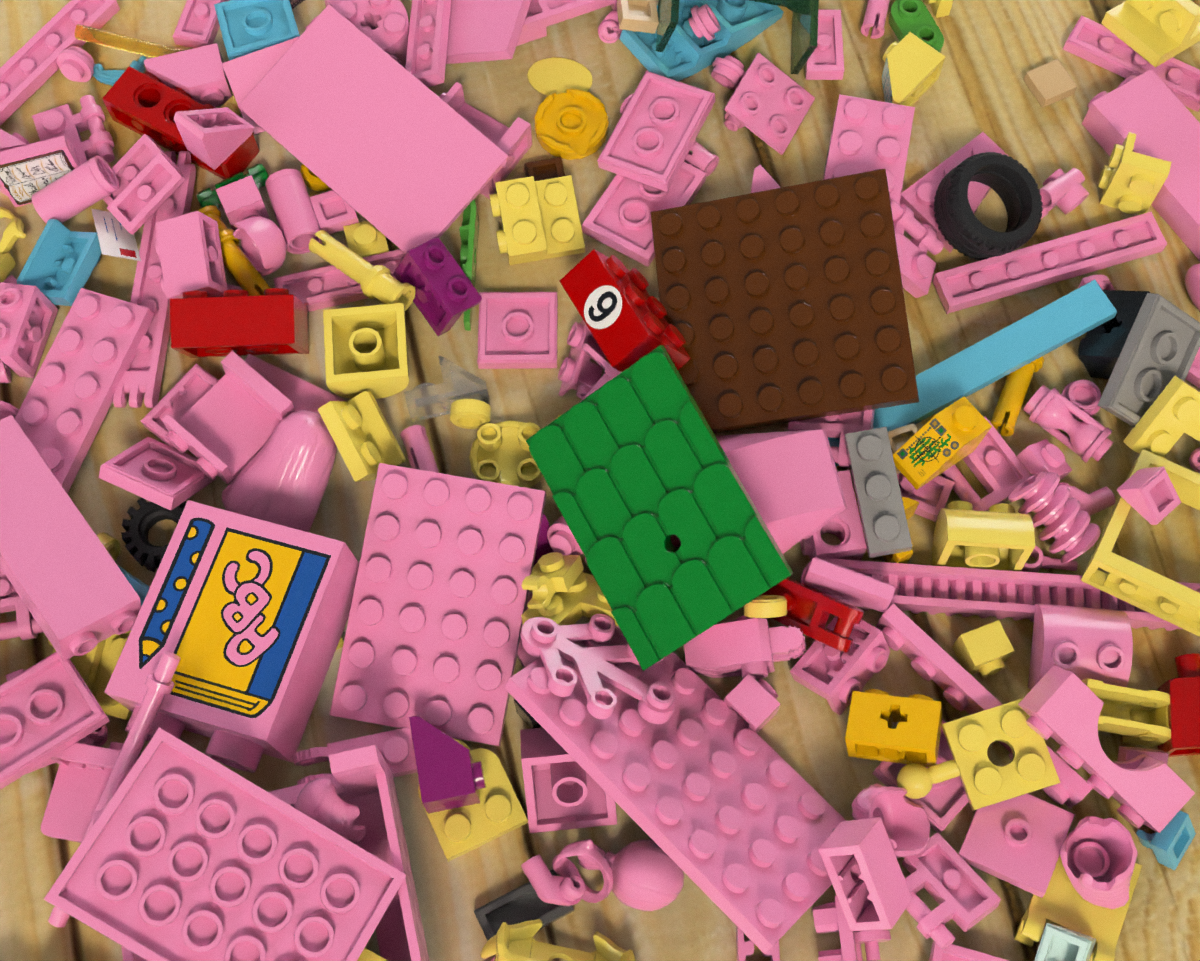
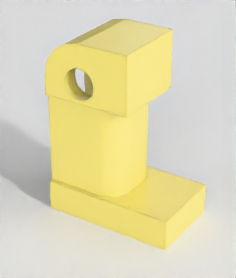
M1089 678L1081 680L1104 702L1098 720V731L1123 735V742L1148 747L1164 744L1171 739L1168 718L1169 694L1156 690L1144 691L1103 683V681Z

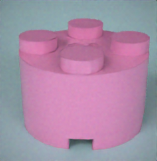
M344 0L337 3L335 10L386 53L398 57L406 64L409 20L405 6L400 0Z

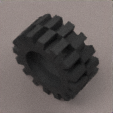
M141 498L137 501L141 506L138 510L131 506L127 511L131 519H123L122 527L126 530V532H121L122 540L126 543L124 546L141 566L144 565L147 570L155 572L156 568H159L169 545L154 546L150 544L148 540L149 530L157 522L165 519L172 520L178 524L186 501L170 511L153 502L147 503L144 498Z

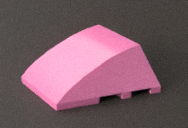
M825 430L715 436L782 554L802 539L807 540L847 509Z

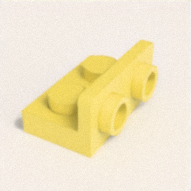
M364 391L348 401H330L318 408L355 482L375 480L379 463L399 466L405 462V456L370 391Z

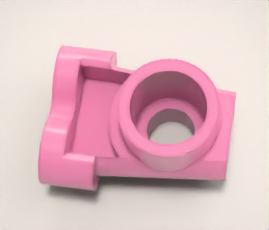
M1060 168L1044 181L1043 187L1040 189L1041 201L1043 202L1041 219L1055 206L1067 215L1088 197L1089 192L1081 185L1085 181V177L1080 170L1072 168L1067 173H1064Z

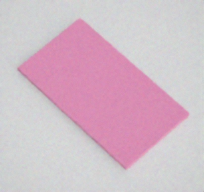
M329 4L238 106L405 254L407 251L435 237L440 238L510 159L503 150Z

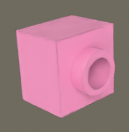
M252 175L215 189L234 231L237 229L234 224L250 217L270 219Z
M750 674L724 698V702L729 710L735 711L749 725L748 729L755 733H758L777 714L781 705L776 700L778 694L773 687L763 679L756 681Z

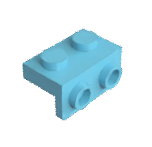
M49 219L17 279V284L37 286L54 305L72 306L80 289L84 288L94 267L100 261L101 249L97 232L70 231L59 220Z

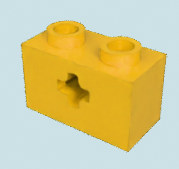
M868 689L864 692L853 691L845 736L848 756L901 764L919 763L925 767L936 765L943 720L942 702L934 701L932 698L920 694L900 697L891 696L887 692L878 689ZM893 722H899L897 728L892 729Z

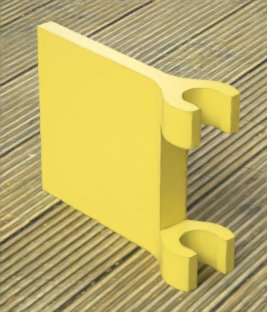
M1059 855L1045 895L1041 898L1032 894L1014 939L1032 947L1034 941H1040L1045 924L1048 922L1096 938L1089 961H1114L1117 941L1142 865L1135 863L1130 880L1128 902L1125 906L1109 909L1093 905L1079 895L1067 876Z

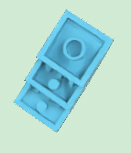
M670 0L657 5L659 24L655 34L622 30L620 41L649 72L681 81L712 65L715 58H724L781 19L784 12L772 0ZM707 4L720 24L721 30L715 33V38L711 41H708L704 36L699 39L689 24L688 19L692 17L691 8L695 5L701 7Z

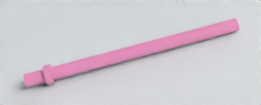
M164 651L155 673L148 675L145 682L148 689L96 810L104 809L136 763L165 694H171L175 685L171 680L181 659L178 655ZM92 819L85 833L84 838L93 826ZM54 906L48 922L55 927L63 928L66 926L70 915Z

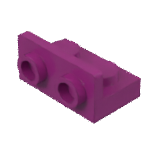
M438 237L407 251L393 273L401 283L408 282L415 287L416 293L413 302L437 336L449 331L463 312L478 305L482 300L481 295Z

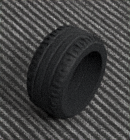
M979 153L964 160L942 179L934 198V216L941 234L945 236L944 239L948 240L949 244L955 250L957 249L959 253H963L964 256H969V258L976 260L1001 256L1024 245L1038 229L1042 217L1041 212L1043 211L1040 189H1038V184L1031 176L1032 174L1028 172L1027 168L1023 167V164L1001 153ZM969 182L985 184L1000 196L1005 205L1008 218L1005 232L994 231L983 225L976 218L968 200Z

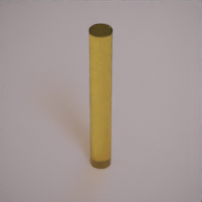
M77 24L75 28V39L154 58L185 51Z

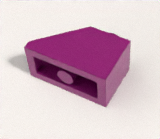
M418 715L409 717L421 799L427 813L480 803L478 789L486 788L481 761L474 763L469 749Z

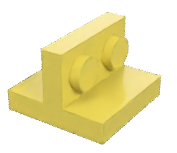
M1126 0L1106 12L1101 22L1103 26L1155 68L1200 41V7L1191 0Z

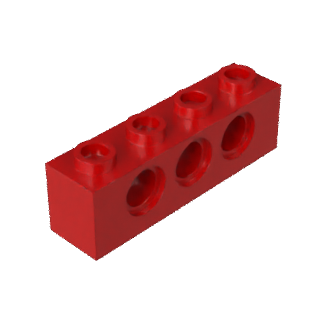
M130 66L102 98L113 121L141 136L144 134L148 135L158 145L174 151L177 155H179L180 151L188 150L173 119L175 113L179 111L216 108L211 104L205 103L203 105L193 100L188 93L178 87L172 89L166 86L150 72L145 71L142 73ZM253 131L252 135L215 170L191 152L190 155L192 163L225 180L240 172H244L259 153Z

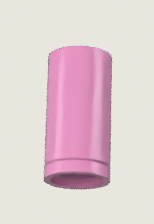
M96 155L34 193L31 198L35 210L46 224L49 219H57L64 223L118 190L120 185L117 176L109 164L102 157Z
M282 169L271 174L266 179L265 186L279 229L283 233L287 251L292 254L311 252L309 250L311 238L322 244V240L314 235L321 229L302 173L296 169Z

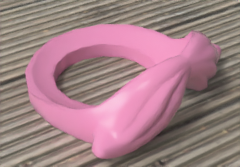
M591 839L580 840L565 846L552 861V867L556 874L569 878L572 874L580 876L577 867L567 857L582 855L599 867L603 874L604 885L601 891L592 890L586 885V891L581 899L590 903H597L606 899L613 887V872L607 860L594 846Z

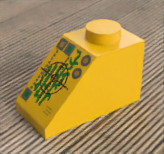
M963 396L932 417L893 454L895 466L914 488L918 490L974 452L992 425Z

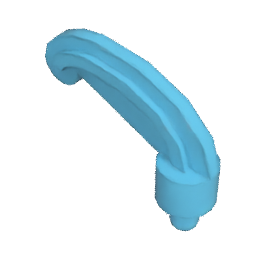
M141 56L138 61L133 60L129 66L143 73L145 71L144 60L147 58ZM95 64L93 68L95 79L111 86L125 72V70H104L101 64Z

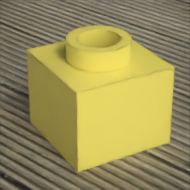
M999 620L961 634L952 646L960 665L971 675L980 672L983 678L1005 669L1006 665L1004 662L1014 652Z

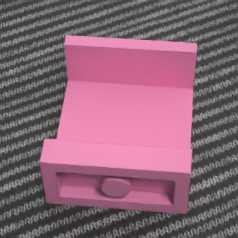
M456 82L448 92L442 93L439 97L510 157L507 164L499 170L480 192V194L490 199L489 194L496 192L495 182L504 181L532 146L531 124L518 117L510 128L465 103L463 86Z
M233 350L221 361L225 375L182 417L176 421L167 413L162 418L169 432L165 438L182 454L188 449L198 458L195 464L206 476L212 480L218 476L226 484H229L263 448L281 420L295 412L292 401Z

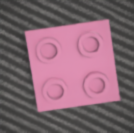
M758 52L723 109L726 111L724 116L726 121L724 124L731 131H737L738 128L745 126L782 155L814 102L815 97Z

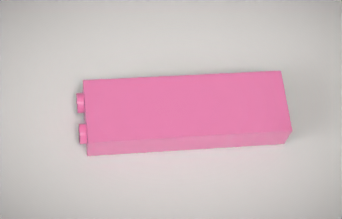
M1150 69L1139 76L1134 74L1127 77L1118 88L1109 93L1103 91L1097 94L1088 103L1089 109L1082 125L1109 156H1111L1114 145H1122L1128 132L1137 134L1133 152L1172 162L1169 175L1151 205L1200 261V123L1159 76Z
M10 415L0 420V567L62 661H65L73 656L87 654L99 642L114 634L120 635L130 631L141 609V600L14 417Z

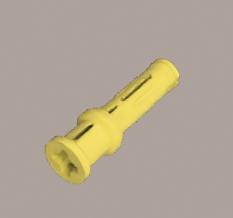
M324 230L314 234L322 240L324 246L311 238L309 250L359 283L365 296L370 299L377 298L384 304L404 303L405 311L410 307L416 293L413 285L408 282L401 283L391 276L390 269L383 265L373 266Z

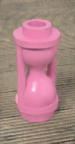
M1042 385L1023 409L1030 415L1029 420L1031 422L1037 423L1079 455L1085 463L1091 457L1099 461L1114 443L1108 438L1112 433L1111 429L1105 428L1060 394L1059 390L1055 387L1050 390L1045 385ZM1071 412H1072L1074 415H1076L1078 418H1080L1082 421H1079V420L1075 419V418L1073 417V415L1071 414ZM1058 429H1061V430L1065 431V432L1068 434L1069 437H1067L1065 434H1063V433H1062L1061 431H1059Z

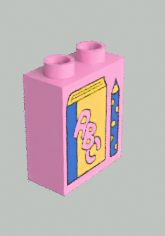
M188 500L104 692L132 712L125 731L129 733L148 687L145 685L148 675L155 673L163 652L168 651L181 658L171 680L175 685L171 694H165L146 741L150 742L159 727L180 739L183 730L211 738L204 753L205 755L224 765L251 773L256 772L262 754L293 762L292 755L297 752L350 613L359 562L346 543Z

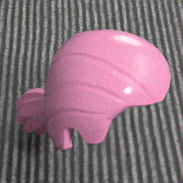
M317 778L304 786L297 797L295 806L297 810L354 844L362 840L366 832L365 826L353 824L354 820L360 815L358 806L344 802L337 795L336 788L331 779Z
M652 839L632 842L616 854L610 851L606 853L594 844L612 869V892L624 905L642 911H654L669 905L677 898L684 885V872ZM578 855L579 865L587 870H600L594 862L582 855Z

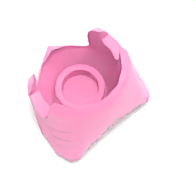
M1086 816L1079 820L1077 827L1067 835L1062 843L1060 857L1066 874L1079 895L1093 905L1109 909L1125 906L1129 900L1130 880L1138 855L1131 833L1119 821L1113 818L1103 819L1095 816Z

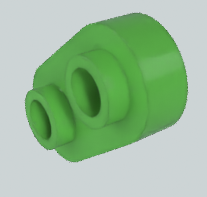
M896 0L890 10L889 24L899 42L911 32L941 53L944 37L925 4L921 0Z

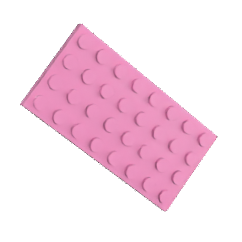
M615 625L613 635L607 643H596L592 640L576 641L573 643L582 648L627 645L628 642L620 627ZM674 652L644 671L640 665L631 662L612 664L649 686L660 682L667 684L673 689L677 702L670 719L663 724H653L643 719L638 712V699L601 678L600 681L603 688L611 690L616 695L617 704L609 718L598 719L593 717L587 710L588 699L578 674L573 692L569 696H557L547 686L549 677L541 657L513 675L504 687L509 694L764 954L777 943L832 885L819 848L838 824L846 820L757 733L748 729L749 725L735 711L729 710L726 703L695 672L686 666ZM560 656L563 665L572 668L577 674L573 662ZM558 679V680L561 681V682L567 683L566 681H564V680H562V679Z

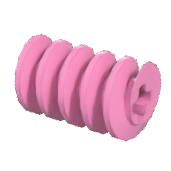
M1045 471L1036 473L1016 487L1009 495L1008 500L1010 502L1022 498L1025 500L1018 512L1027 514L1033 511L1035 513L1032 518L1034 528L1042 524L1045 526L1038 538L1041 541H1045L1054 537L1055 541L1049 547V552L1055 554L1064 550L1066 553L1060 561L1061 563L1069 562L1085 553L1096 543L1101 533L1100 528L1097 524L1089 523L1091 519L1088 512L1084 510L1079 511L1080 502L1076 498H1068L1070 489L1066 485H1058L1060 478L1057 473H1046Z

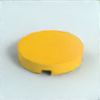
M566 89V93L557 95L555 92L547 96L538 106L534 117L536 138L542 148L553 156L566 160L583 159L595 153L605 143L609 131L608 116L601 100L590 92L579 89Z

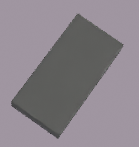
M553 869L550 870V873L552 875L557 876L556 872ZM530 882L474 910L487 941L497 934L503 922H506L507 925L541 919L543 926L540 929L574 912L573 906L567 907L543 902L536 894Z

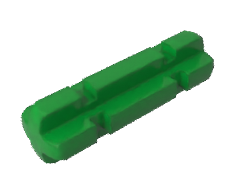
M256 164L247 169L249 173L243 174V172H240L215 184V187L217 189L252 175L259 189L265 186L269 175L262 164ZM209 187L197 193L196 197L201 208L209 205L220 208L218 204L221 202L215 189L211 191Z

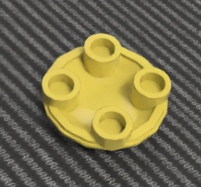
M512 420L482 425L477 431V438L472 443L469 455L471 470L478 480L530 488L537 484L543 475L529 451L526 440L536 434L540 427L535 423Z

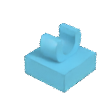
M1179 811L1160 833L1149 834L1140 829L1136 832L1140 843L1153 850L1158 863L1174 871L1196 835L1189 815L1182 811Z

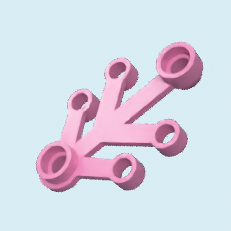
M595 614L591 617L589 623L558 625L553 620L545 617H533L525 621L520 633L523 648L530 655L537 658L541 657L549 677L547 686L553 694L561 697L569 696L574 690L578 674L588 699V712L595 718L607 719L614 711L617 697L611 690L603 688L600 681L601 678L638 699V712L646 721L653 724H663L670 719L677 703L675 693L670 686L660 682L649 686L612 665L613 663L625 662L640 665L628 643L627 645L582 648L573 643L584 640H592L596 643H607L610 641L615 630V622L611 617L605 614ZM560 656L573 662L577 674L572 668L563 665ZM558 679H562V680L566 681L567 683L561 682V681H559Z

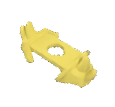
M541 919L507 925L506 922H503L497 934L491 937L483 946L480 954L483 959L495 955L494 961H550L555 958H562L567 961H635L633 950L629 949L626 951L620 948L611 939L598 931L593 935L596 951L591 953L536 941L533 936L543 926Z

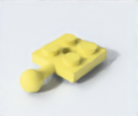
M1022 699L942 724L941 726L953 759L928 768L919 763H910L902 767L897 775L898 787L906 789L907 794L905 796L911 799L925 797L930 792L933 784L960 776L972 811L1059 784L1060 780L1044 738L1038 735L1026 723L1030 716L1018 705ZM1002 741L1010 746L1013 758L1009 765L1000 767L994 765L989 760L987 750L991 743Z

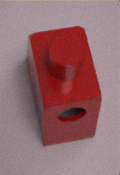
M1192 653L1174 658L1178 678L1167 680L1157 689V691L1170 695L1168 718L1171 739L1164 744L1157 745L1158 750L1169 753L1168 757L1200 755V654Z

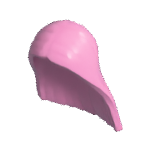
M300 410L289 414L281 420L263 448L222 492L221 496L225 510L305 532L310 531L325 493L337 452V446L320 413Z

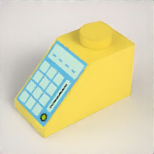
M911 32L900 42L894 41L883 55L885 64L881 80L884 102L912 106L939 79L945 56Z

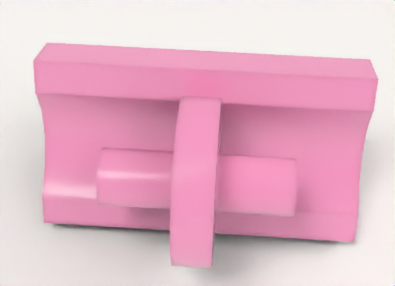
M837 895L835 896V902L813 908L816 933L839 932L841 949L818 951L819 961H863L861 944H865L867 961L881 960L878 943L891 940L890 930L851 932Z

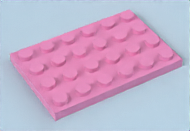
M379 463L330 716L396 728H411L409 717L418 715L451 738L501 746L510 697L509 692L504 687L514 675L520 633L523 625L521 615L525 612L529 590H523L521 585L524 578L531 575L546 491Z
M159 727L44 900L147 961H357L404 881L406 874Z

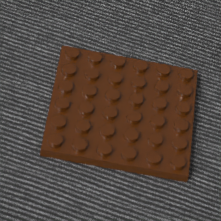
M886 169L651 212L659 299L667 311L664 318L668 324L675 326L683 335L686 343L682 346L691 358L678 372L714 434L919 402Z

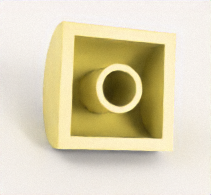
M404 303L323 310L326 384L331 392L352 399L364 391H370L375 399L395 395L408 386L409 370Z
M950 502L947 505V509L941 508L937 516L933 537L932 565L1021 571L1035 548L1032 518L1029 514L1015 513L1014 506L1010 504H995L989 507V511L973 510L970 502Z

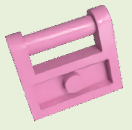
M993 425L974 452L963 458L989 495L981 499L956 465L941 473L944 478L955 482L952 489L961 501L970 502L973 510L989 511V507L992 505L1005 503L1015 488L1032 476Z

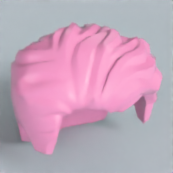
M876 783L864 788L853 800V820L881 817L896 858L922 853L927 847L930 838L929 818L923 806L908 801L904 797L907 794V790L904 788L886 787Z

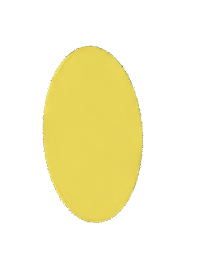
M559 57L537 61L529 68L527 74L531 86L547 96L555 92L557 95L566 93V89L588 91L593 82L590 71L584 65L571 59Z

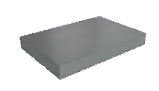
M1147 293L1098 406L1135 427L1174 376L1185 381L1200 347V322L1159 294Z

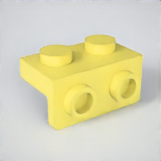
M1128 132L1122 145H1114L1108 166L1104 165L1097 187L1103 189L1100 204L1117 208L1127 214L1141 215L1147 213L1169 175L1172 162L1133 152L1137 134Z

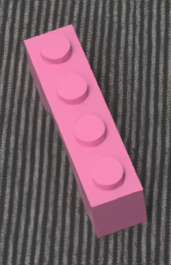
M1053 665L1018 704L1030 716L1026 723L1045 740H1048L1051 736L1060 745L1056 752L1069 765L1077 770L1080 767L1085 769L1091 775L1087 783L1104 798L1109 799L1112 796L1121 805L1117 812L1137 829L1145 825L1160 833L1195 792L1166 763L1144 753L1126 761H1111L1104 753L1098 737V720L1104 702L1073 672Z

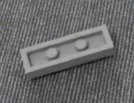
M887 427L845 434L844 440L869 558L911 551L912 542Z

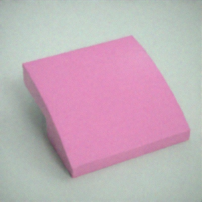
M144 134L112 167L119 181L120 188L103 198V200L108 205L107 209L130 234L134 235L186 178L161 147L151 137Z

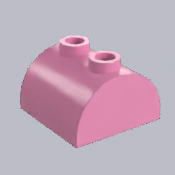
M1035 603L1028 688L1030 690L1053 665L1073 672L1080 680L1089 678L1103 681L1105 684L1127 687L1132 666L1133 637L1129 617L1124 611Z

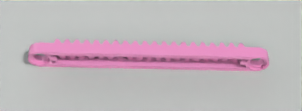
M820 558L894 585L896 588L888 608L894 603L902 612L906 610L915 614L928 612L930 615L945 613L947 616L961 614L963 617L978 615L980 618L995 616L997 619L1010 617L1013 620L1025 618L1034 622L1035 603L1124 611L1129 617L1131 627L1135 629L1140 627H1148L1149 630L1165 628L1166 631L1182 629L1080 581L1081 575ZM811 562L803 569L800 579L802 584H804ZM1177 582L1200 593V583ZM819 591L843 603L852 605L854 607H860L862 610L871 609L859 605L857 603L848 601L846 599L837 597L835 595Z

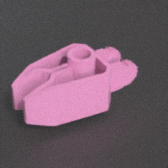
M741 616L733 622L715 624L684 644L686 666L693 672L711 678L742 676V679L750 674L755 680L763 679L769 673L775 671L774 662L788 661L791 658L795 660L797 657L800 658L801 655H804L803 652L806 651L805 636H803V631L801 632L800 628L797 629L796 626L769 628L768 620L765 618Z

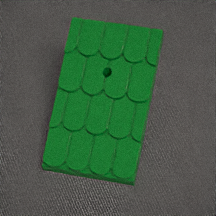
M663 345L658 346L640 358L636 363L526 440L533 459L553 493L552 497L586 557L587 565L612 609L611 613L643 671L793 574Z

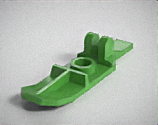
M474 199L464 210L463 222L459 231L462 243L460 251L461 269L475 287L479 220ZM473 307L464 312L463 322L466 331H471Z

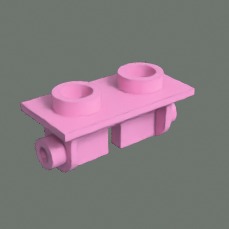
M584 320L573 324L567 338V344L571 348L569 356L564 359L558 373V380L562 381L559 396H563L573 389L577 391L576 396L583 399L601 377L603 368L590 362L591 357L583 350L582 346L587 343L604 359L606 356Z

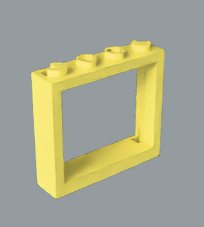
M1142 449L1126 480L1140 469L1164 466L1180 501L1200 510V473L1191 471L1162 456ZM1119 494L1080 581L1200 637L1199 592L1111 552L1131 508V505ZM1098 568H1101L1109 573L1107 574L1103 571L1098 570Z

